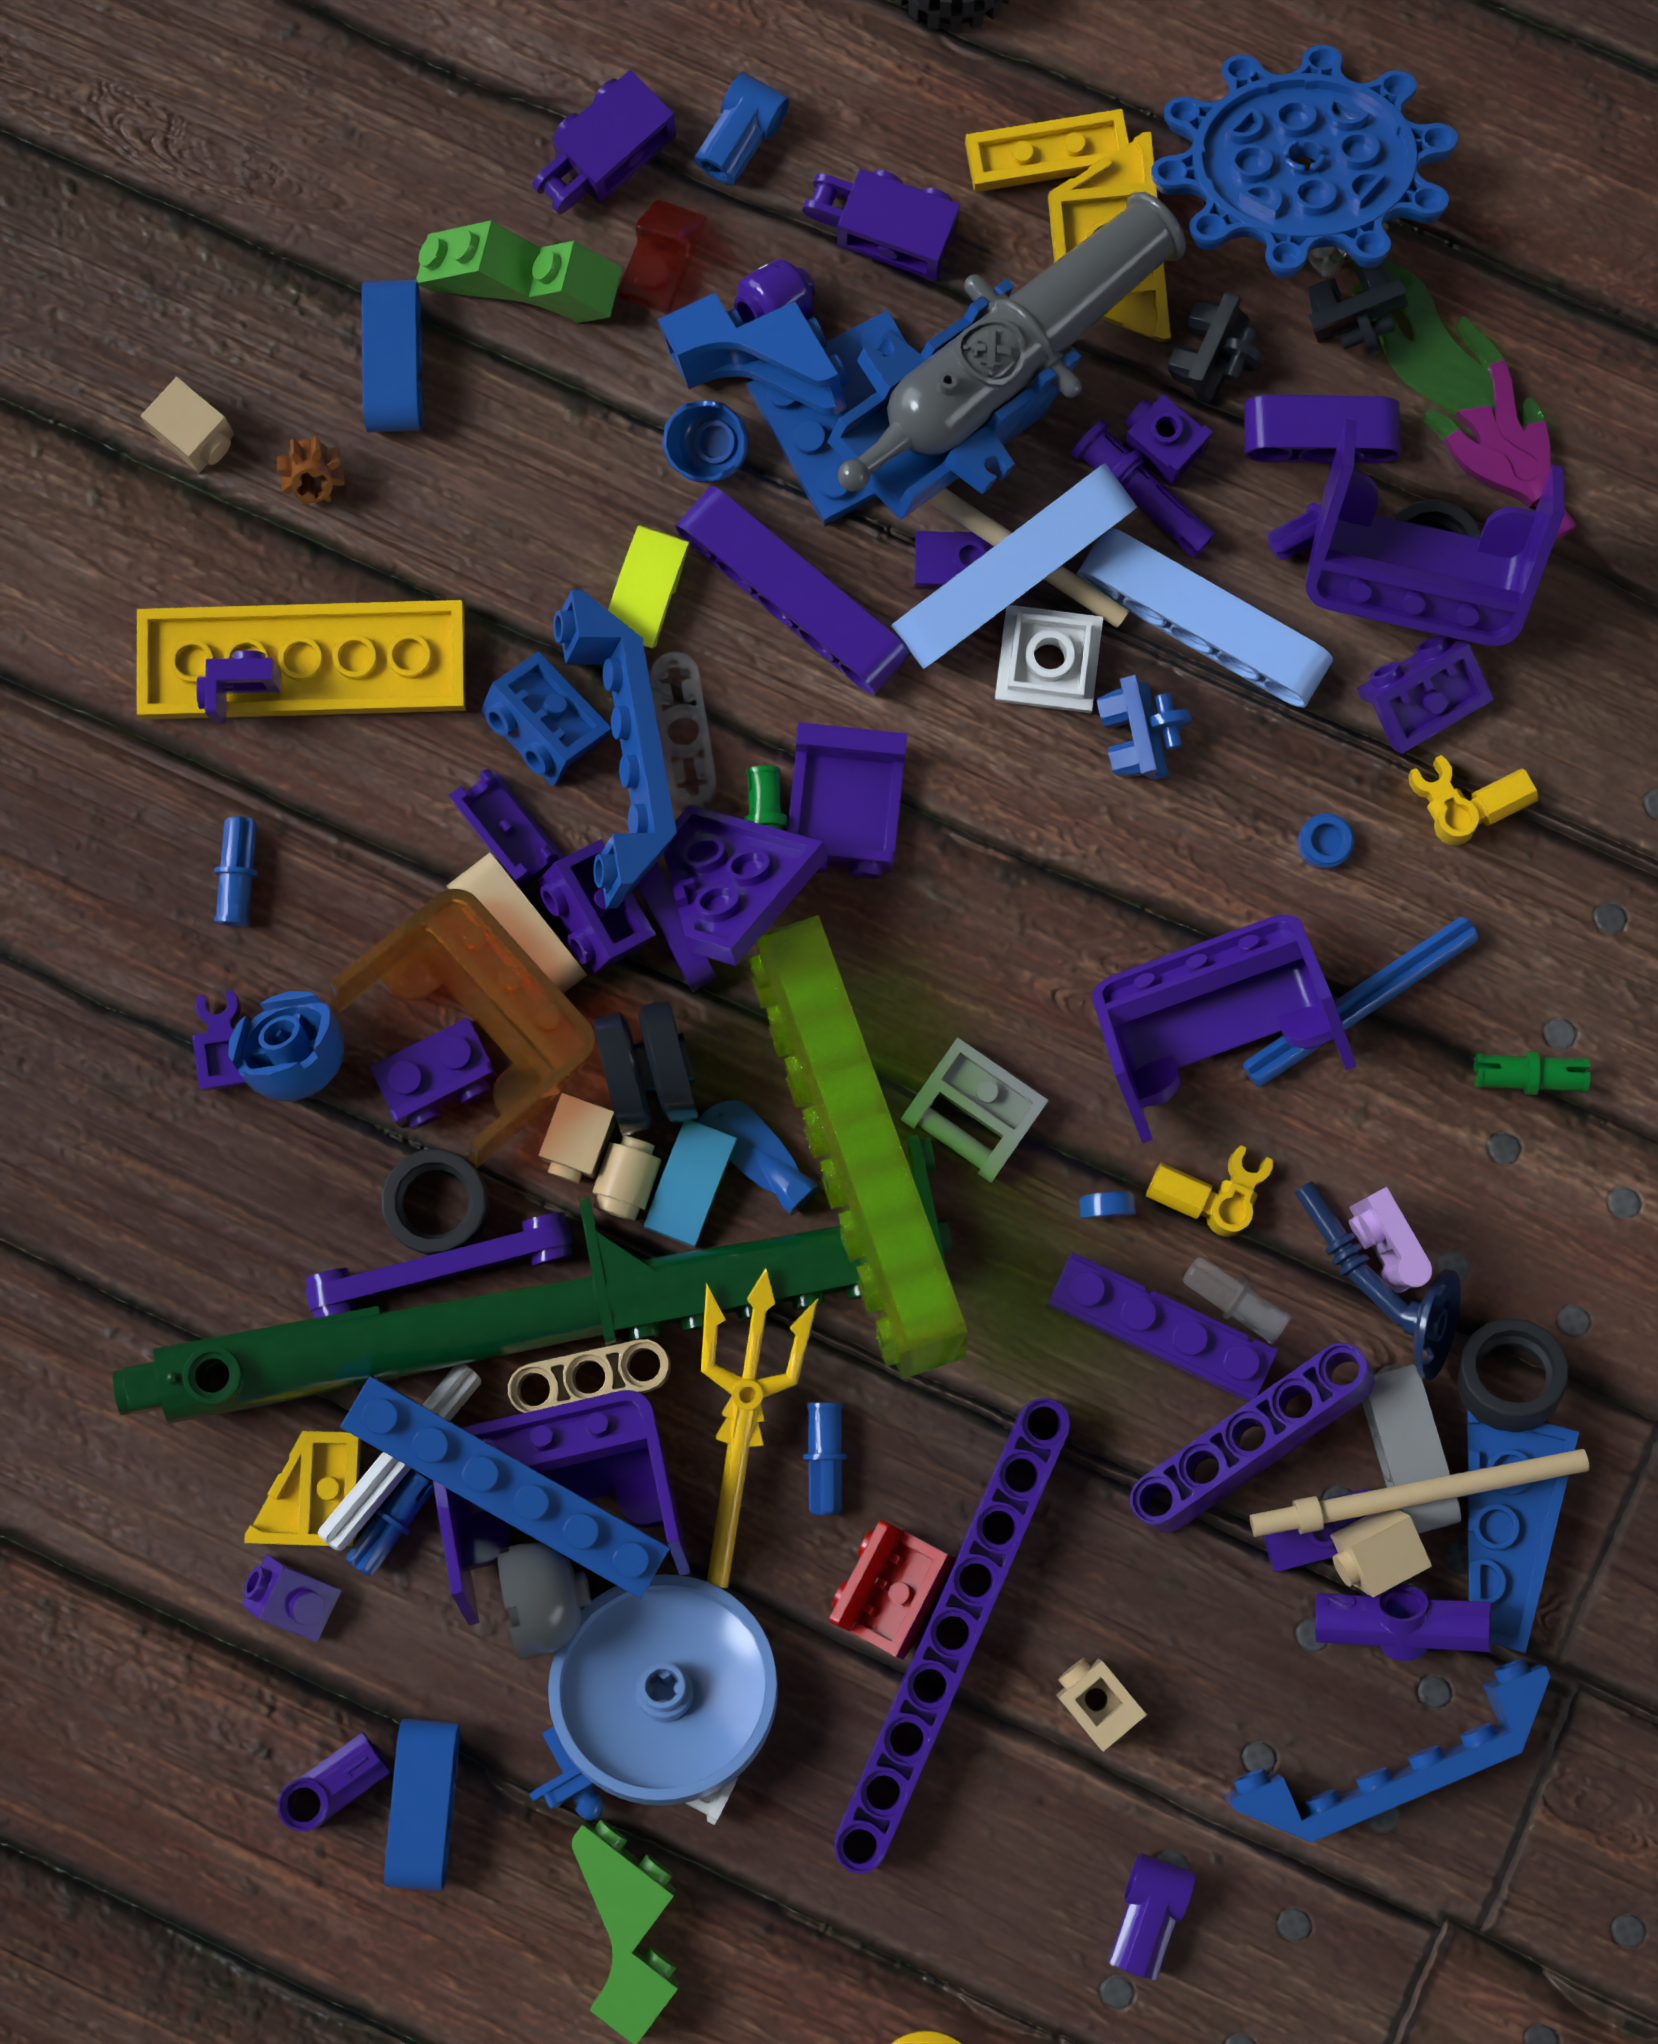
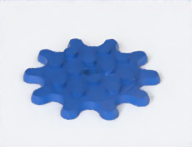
M1329 45L1310 47L1304 52L1300 67L1292 73L1282 75L1268 72L1254 57L1239 54L1231 56L1222 64L1221 74L1229 89V93L1224 98L1218 101L1204 102L1184 96L1174 98L1166 104L1164 118L1169 129L1173 133L1185 137L1193 144L1185 153L1162 157L1155 161L1151 168V178L1158 191L1163 194L1194 195L1206 202L1205 207L1191 219L1189 225L1190 234L1195 244L1202 249L1214 250L1235 238L1248 237L1258 240L1267 247L1265 256L1271 272L1280 278L1294 277L1304 266L1307 254L1313 249L1323 247H1335L1344 250L1359 266L1373 268L1380 265L1390 252L1391 241L1383 230L1382 224L1396 218L1432 223L1437 221L1447 209L1449 203L1448 193L1442 187L1421 178L1417 169L1427 164L1438 163L1448 159L1458 144V134L1449 125L1442 123L1415 124L1408 121L1402 115L1401 110L1408 105L1417 89L1415 78L1405 71H1388L1369 83L1351 81L1341 72L1342 55L1336 48ZM1299 157H1307L1313 163L1310 165V170L1305 171L1304 165L1297 164L1292 160Z

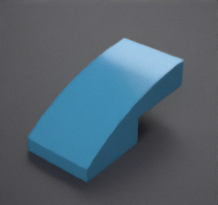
M692 1120L684 1121L649 1209L644 1229L695 1248L715 1201L717 1189L735 1148L737 1138Z

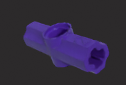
M1398 1584L1375 1597L1319 1593L1316 1599V1642L1380 1646L1385 1655L1400 1661L1417 1659L1423 1656L1428 1649L1490 1652L1491 1602L1428 1599L1421 1589L1409 1584Z

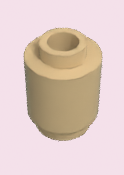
M624 1136L621 1144L609 1142L592 1191L593 1194L597 1195L593 1206L594 1209L635 1222L638 1211L645 1210L662 1161L652 1156L654 1145L629 1136Z

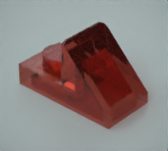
M656 199L635 226L637 244L618 288L619 297L668 315L706 224L707 217Z

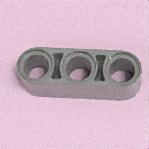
M1411 1364L1375 1374V1384L1372 1392L1362 1401V1405L1386 1487L1450 1475L1427 1394L1415 1365ZM1457 1497L1398 1509L1411 1516L1418 1534L1461 1521Z

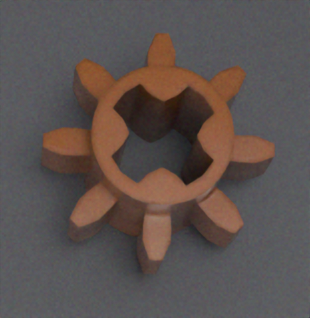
M316 435L313 439L290 440L291 450L289 456H277V473L282 476V493L285 495L293 492L302 501L304 506L308 503H316L322 500L330 502L332 485L342 486L345 483L344 469L339 466L341 464L339 448L334 447L328 450L320 442L319 436Z

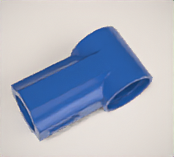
M740 72L724 97L720 111L721 116L695 156L696 165L719 183L735 185L762 140L771 139L780 127L787 113L790 98L746 72Z

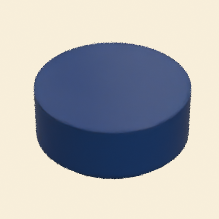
M1331 813L1318 814L1310 818L1300 830L1297 839L1298 851L1301 858L1309 866L1319 870H1331L1343 864L1351 854L1354 847V834L1350 825L1342 817Z
M1131 1192L1097 1193L1084 1195L1079 1199L1081 1220L1110 1219L1136 1215L1135 1198Z

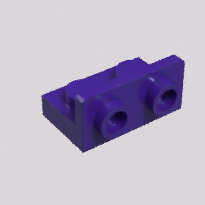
M1443 635L1431 637L1421 642L1415 648L1416 654L1400 663L1391 662L1380 666L1369 675L1370 681L1357 688L1360 698L1372 703L1393 750L1404 753L1494 700L1469 643Z
M468 1017L369 1067L391 1110L390 1114L394 1122L401 1128L410 1124L412 1130L426 1126L440 1118L442 1113L439 1108L457 1099H460L462 1104H467L483 1097L492 1090L489 1083L499 1078Z

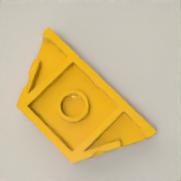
M1151 132L1141 133L1128 145L1109 157L1105 156L1089 166L1087 171L1076 178H1070L1049 192L1048 204L1054 263L1124 211L1127 199L1132 193L1146 192L1157 198L1156 185L1151 178V168L1154 164ZM1164 262L1106 313L1101 320L1160 343L1168 342L1171 339Z

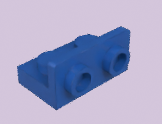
M539 651L493 682L481 707V712L486 717L492 730L504 736L523 756L526 765L534 773L541 775L551 786L562 780L572 763L606 740L611 731L609 724Z

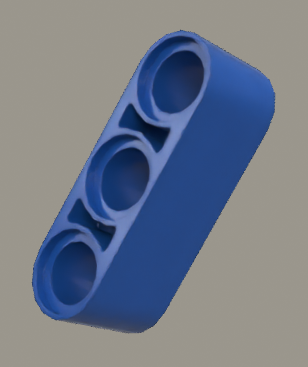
M417 279L363 281L362 283L363 414L367 433L422 430V320L420 288Z
M405 1718L401 1720L396 1747L385 1858V1887L439 1892L444 1890L448 1870L460 1747L459 1723Z

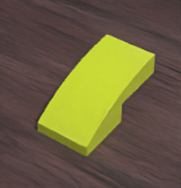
M638 525L621 569L608 611L640 635L644 646L654 648L658 642L671 595L676 592L690 541Z

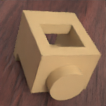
M1085 1658L1080 1659L1058 1679L1064 1688L1056 1696L1102 1752L1147 1715L1099 1658L1091 1665ZM1099 1688L1105 1693V1703L1099 1709H1090L1085 1703V1696L1089 1690Z

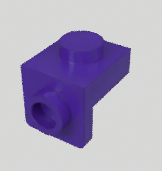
M242 650L234 652L233 658L206 659L205 676H198L196 694L199 709H205L206 715L215 725L226 724L227 694L281 693V670L272 658H266V654L260 651Z
M267 1554L263 1558L261 1565L256 1566L246 1580L244 1586L245 1598L242 1605L259 1620L317 1642L342 1590L329 1582L289 1567L279 1559Z

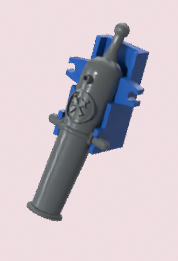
M1146 192L1132 193L1127 199L1124 211L1011 296L1010 294L1015 286L1008 278L993 289L981 276H969L965 280L964 288L974 302L970 304L964 317L927 341L921 354L891 331L883 334L875 347L876 350L882 352L885 356L876 353L871 343L864 347L857 362L877 392L841 416L827 441L845 461L839 467L837 473L841 486L847 491L857 492L868 485L886 506L902 520L958 478L963 479L983 494L991 488L997 476L1000 481L1007 477L1015 463L1004 448V445L1044 417L1059 392L1067 398H1074L1081 392V382L1072 372L1081 355L1075 349L1066 355L1062 353L1163 262L1178 261L1185 254L1186 241L1183 230L1168 207L1159 199ZM986 468L994 470L997 476L991 474Z

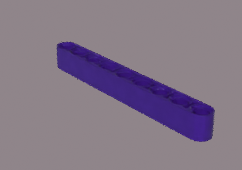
M1049 1398L1032 1400L1023 1406L1016 1417L955 1557L956 1559L944 1582L836 1830L834 1838L836 1858L841 1866L849 1872L858 1874L870 1872L877 1868L885 1857L1068 1435L1070 1427L1069 1415L1064 1406L1056 1400ZM1036 1408H1047L1057 1418V1431L1048 1440L1035 1438L1028 1429V1417ZM1015 1459L1026 1460L1035 1469V1482L1031 1488L1024 1492L1014 1491L1005 1480L1006 1468ZM993 1511L1005 1512L1013 1523L1012 1535L1008 1540L999 1544L989 1542L982 1531L983 1520ZM973 1563L984 1565L988 1569L991 1578L988 1589L981 1595L976 1596L964 1593L959 1583L960 1573L964 1567ZM949 1616L962 1618L968 1628L967 1638L964 1643L954 1648L944 1647L938 1642L936 1636L938 1624ZM925 1669L937 1670L945 1678L944 1691L934 1700L921 1699L913 1690L915 1677ZM903 1722L914 1723L921 1729L923 1735L919 1747L908 1753L897 1751L890 1743L892 1730ZM882 1775L896 1780L900 1788L896 1800L884 1806L876 1805L870 1801L866 1792L871 1780ZM857 1829L869 1831L877 1842L873 1853L862 1859L851 1857L843 1846L846 1836Z

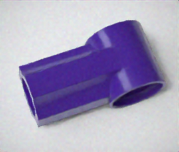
M362 1732L299 1779L288 1783L280 1792L277 1800V1812L281 1821L290 1829L295 1831L315 1829L325 1824L330 1817L392 1772L377 1747L365 1732ZM304 1787L314 1790L320 1799V1810L313 1820L300 1819L292 1808V1800L295 1793Z
M1139 1853L1127 1883L1124 1902L1127 1905L1108 1959L1110 1964L1142 1978L1157 1979L1175 1922L1182 1920L1189 1904L1195 1883V1872Z

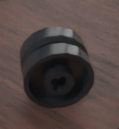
M669 999L641 1007L638 1017L644 1040L642 1042L635 1043L629 1020L621 1011L593 1018L599 1053L622 1137L650 1130L653 1115L648 1094L657 1092L662 1114L671 1125L698 1118L691 1083L695 1082L684 1034L677 1031Z

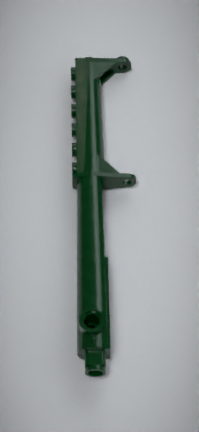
M918 1134L906 1136L912 1176L881 1219L639 1260L597 1232L590 1196L579 1197L592 1276L386 1313L379 1306L155 1348L153 1349L154 1362L124 1367L121 1370L113 1371L112 1379L116 1405L121 1416L162 1409L167 1422L170 1424L365 1385L369 1376L384 1381L600 1335L604 1336L607 1347L617 1344L616 1335L626 1333L628 1342L646 1340L661 1336L660 1326L681 1322L683 1331L703 1329L706 1283L723 1314L737 1312L739 1321L750 1320L753 1307L748 1302L747 1297L765 1268L767 1269L775 1304L792 1301L793 1310L807 1309L816 1299H818L817 1306L826 1304L825 1295L847 1291L848 1300L874 1296L881 1293L880 1284L900 1280L903 1289L927 1286L936 1283L934 1274L944 1271L946 1267L944 1252L952 1251L946 1218L936 1219L927 1171L936 1169L931 1140L929 1137L919 1139ZM770 1308L767 1310L766 1316L771 1315ZM228 1367L230 1375L227 1385L222 1390L213 1393L211 1379L214 1373L220 1368Z

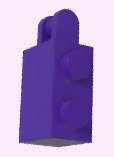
M631 69L619 80L613 78L607 81L598 90L594 97V102L580 115L578 113L569 115L558 126L555 137L552 138L556 158L536 176L532 183V188L538 194L545 192L553 200L552 208L558 214L568 211L587 193L600 204L676 136L674 113ZM567 173L574 178L569 185L561 179Z
M860 168L854 184L828 174L819 173L815 175L812 184L816 190L812 200L805 201L802 211L813 220L837 228V246L934 281L937 280L958 226L959 203L953 202V199L941 190L934 188L920 190L903 184V181L898 176L884 170H875L872 173ZM835 198L846 202L844 210L832 206Z

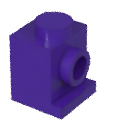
M1162 394L1154 404L1144 399L1128 416L1125 424L1131 429L1127 432L1124 446L1130 452L1137 450L1141 453L1144 464L1172 487L1207 449L1213 432L1205 425L1201 427L1168 397ZM1162 424L1174 435L1163 437L1158 434L1156 427Z

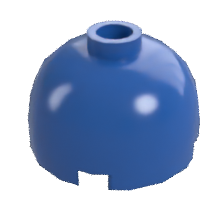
M288 991L272 996L260 1003L264 1011L251 1022L245 1015L237 1023L229 1039L228 1056L243 1080L255 1092L275 1101L294 1102L314 1095L335 1077L343 1062L344 1035L341 1027L326 1002L325 1004L322 1003L316 994L309 991Z

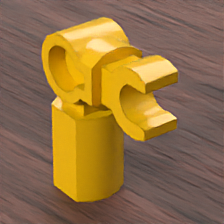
M1442 755L1436 757L1433 763L1440 777L1438 781H1425L1417 768L1411 770L1408 776L1409 785L1413 792L1420 797L1427 798L1430 802L1427 809L1435 821L1434 829L1436 835L1442 842L1448 845L1457 846L1464 844L1471 839L1477 825L1484 823L1486 826H1489L1538 801L1537 789L1526 770L1522 768L1471 793L1472 800L1470 801L1465 799L1459 788L1454 789L1451 785L1452 767Z
M1240 1145L1231 1154L1228 1161V1172L1231 1179L1230 1181H1222L1218 1193L1211 1191L1212 1185L1161 1162L1155 1171L1146 1192V1197L1194 1219H1197L1200 1215L1204 1216L1213 1232L1224 1237L1234 1236L1246 1228L1252 1220L1253 1206L1257 1199V1193L1253 1190L1255 1186L1261 1184L1270 1175L1273 1168V1159L1266 1157L1259 1166L1257 1173L1247 1172L1242 1166V1158L1245 1155L1246 1147Z

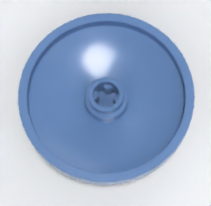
M663 1574L654 1575L641 1599L623 1588L615 1586L596 1597L591 1605L586 1606L581 1611V1626L574 1638L557 1650L553 1657L549 1675L548 1697L551 1718L559 1740L571 1761L584 1776L604 1791L618 1798L645 1805L664 1806L682 1804L706 1797L732 1782L749 1766L761 1750L770 1732L777 1707L778 1682L769 1642L755 1617L741 1602L709 1582L682 1575Z

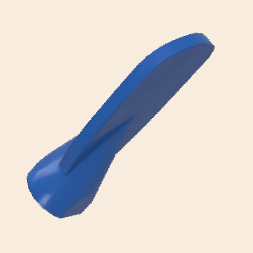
M737 1100L721 1102L708 1108L701 1115L698 1123L737 1138L729 1161L762 1189L776 1195L782 1208L789 1215L796 1214L816 1195L820 1186L813 1179L799 1172L793 1157L780 1139L745 1103Z

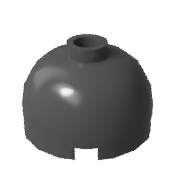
M525 1543L500 1548L498 1566L505 1610H509L513 1625L509 1630L519 1661L544 1656L561 1649L574 1638L581 1626V1607L592 1604L586 1572L575 1573L567 1556L543 1543Z

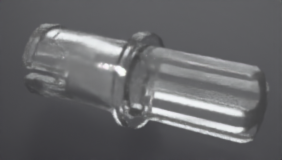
M1204 1257L1195 1259L1184 1275V1284L1223 1310V1318L1228 1320L1230 1317H1233L1266 1339L1270 1345L1276 1341L1291 1318V1315L1282 1312L1250 1289L1251 1282L1247 1280L1242 1284Z

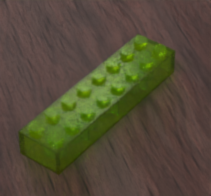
M819 915L765 932L755 943L757 955L749 958L753 977H751L753 987L761 1009L768 1007L766 1011L771 1025L769 1026V1032L778 1058L788 1055L787 1058H784L788 1074L786 1080L796 1108L806 1105V1108L801 1110L806 1125L803 1128L813 1158L824 1157V1160L820 1161L823 1174L821 1180L831 1210L839 1207L842 1208L843 1212L838 1214L841 1225L839 1232L849 1261L860 1260L861 1265L856 1267L860 1280L857 1281L865 1309L868 1314L878 1311L880 1319L875 1320L878 1331L876 1339L886 1367L896 1364L902 1380L965 1359L968 1331Z

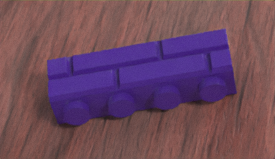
M1073 1252L1068 1256L1045 1305L1049 1309L1245 1402H1250L1257 1397L1277 1353V1349L1256 1339L1251 1341L1248 1339V1335L1155 1291L1148 1292L1145 1286Z

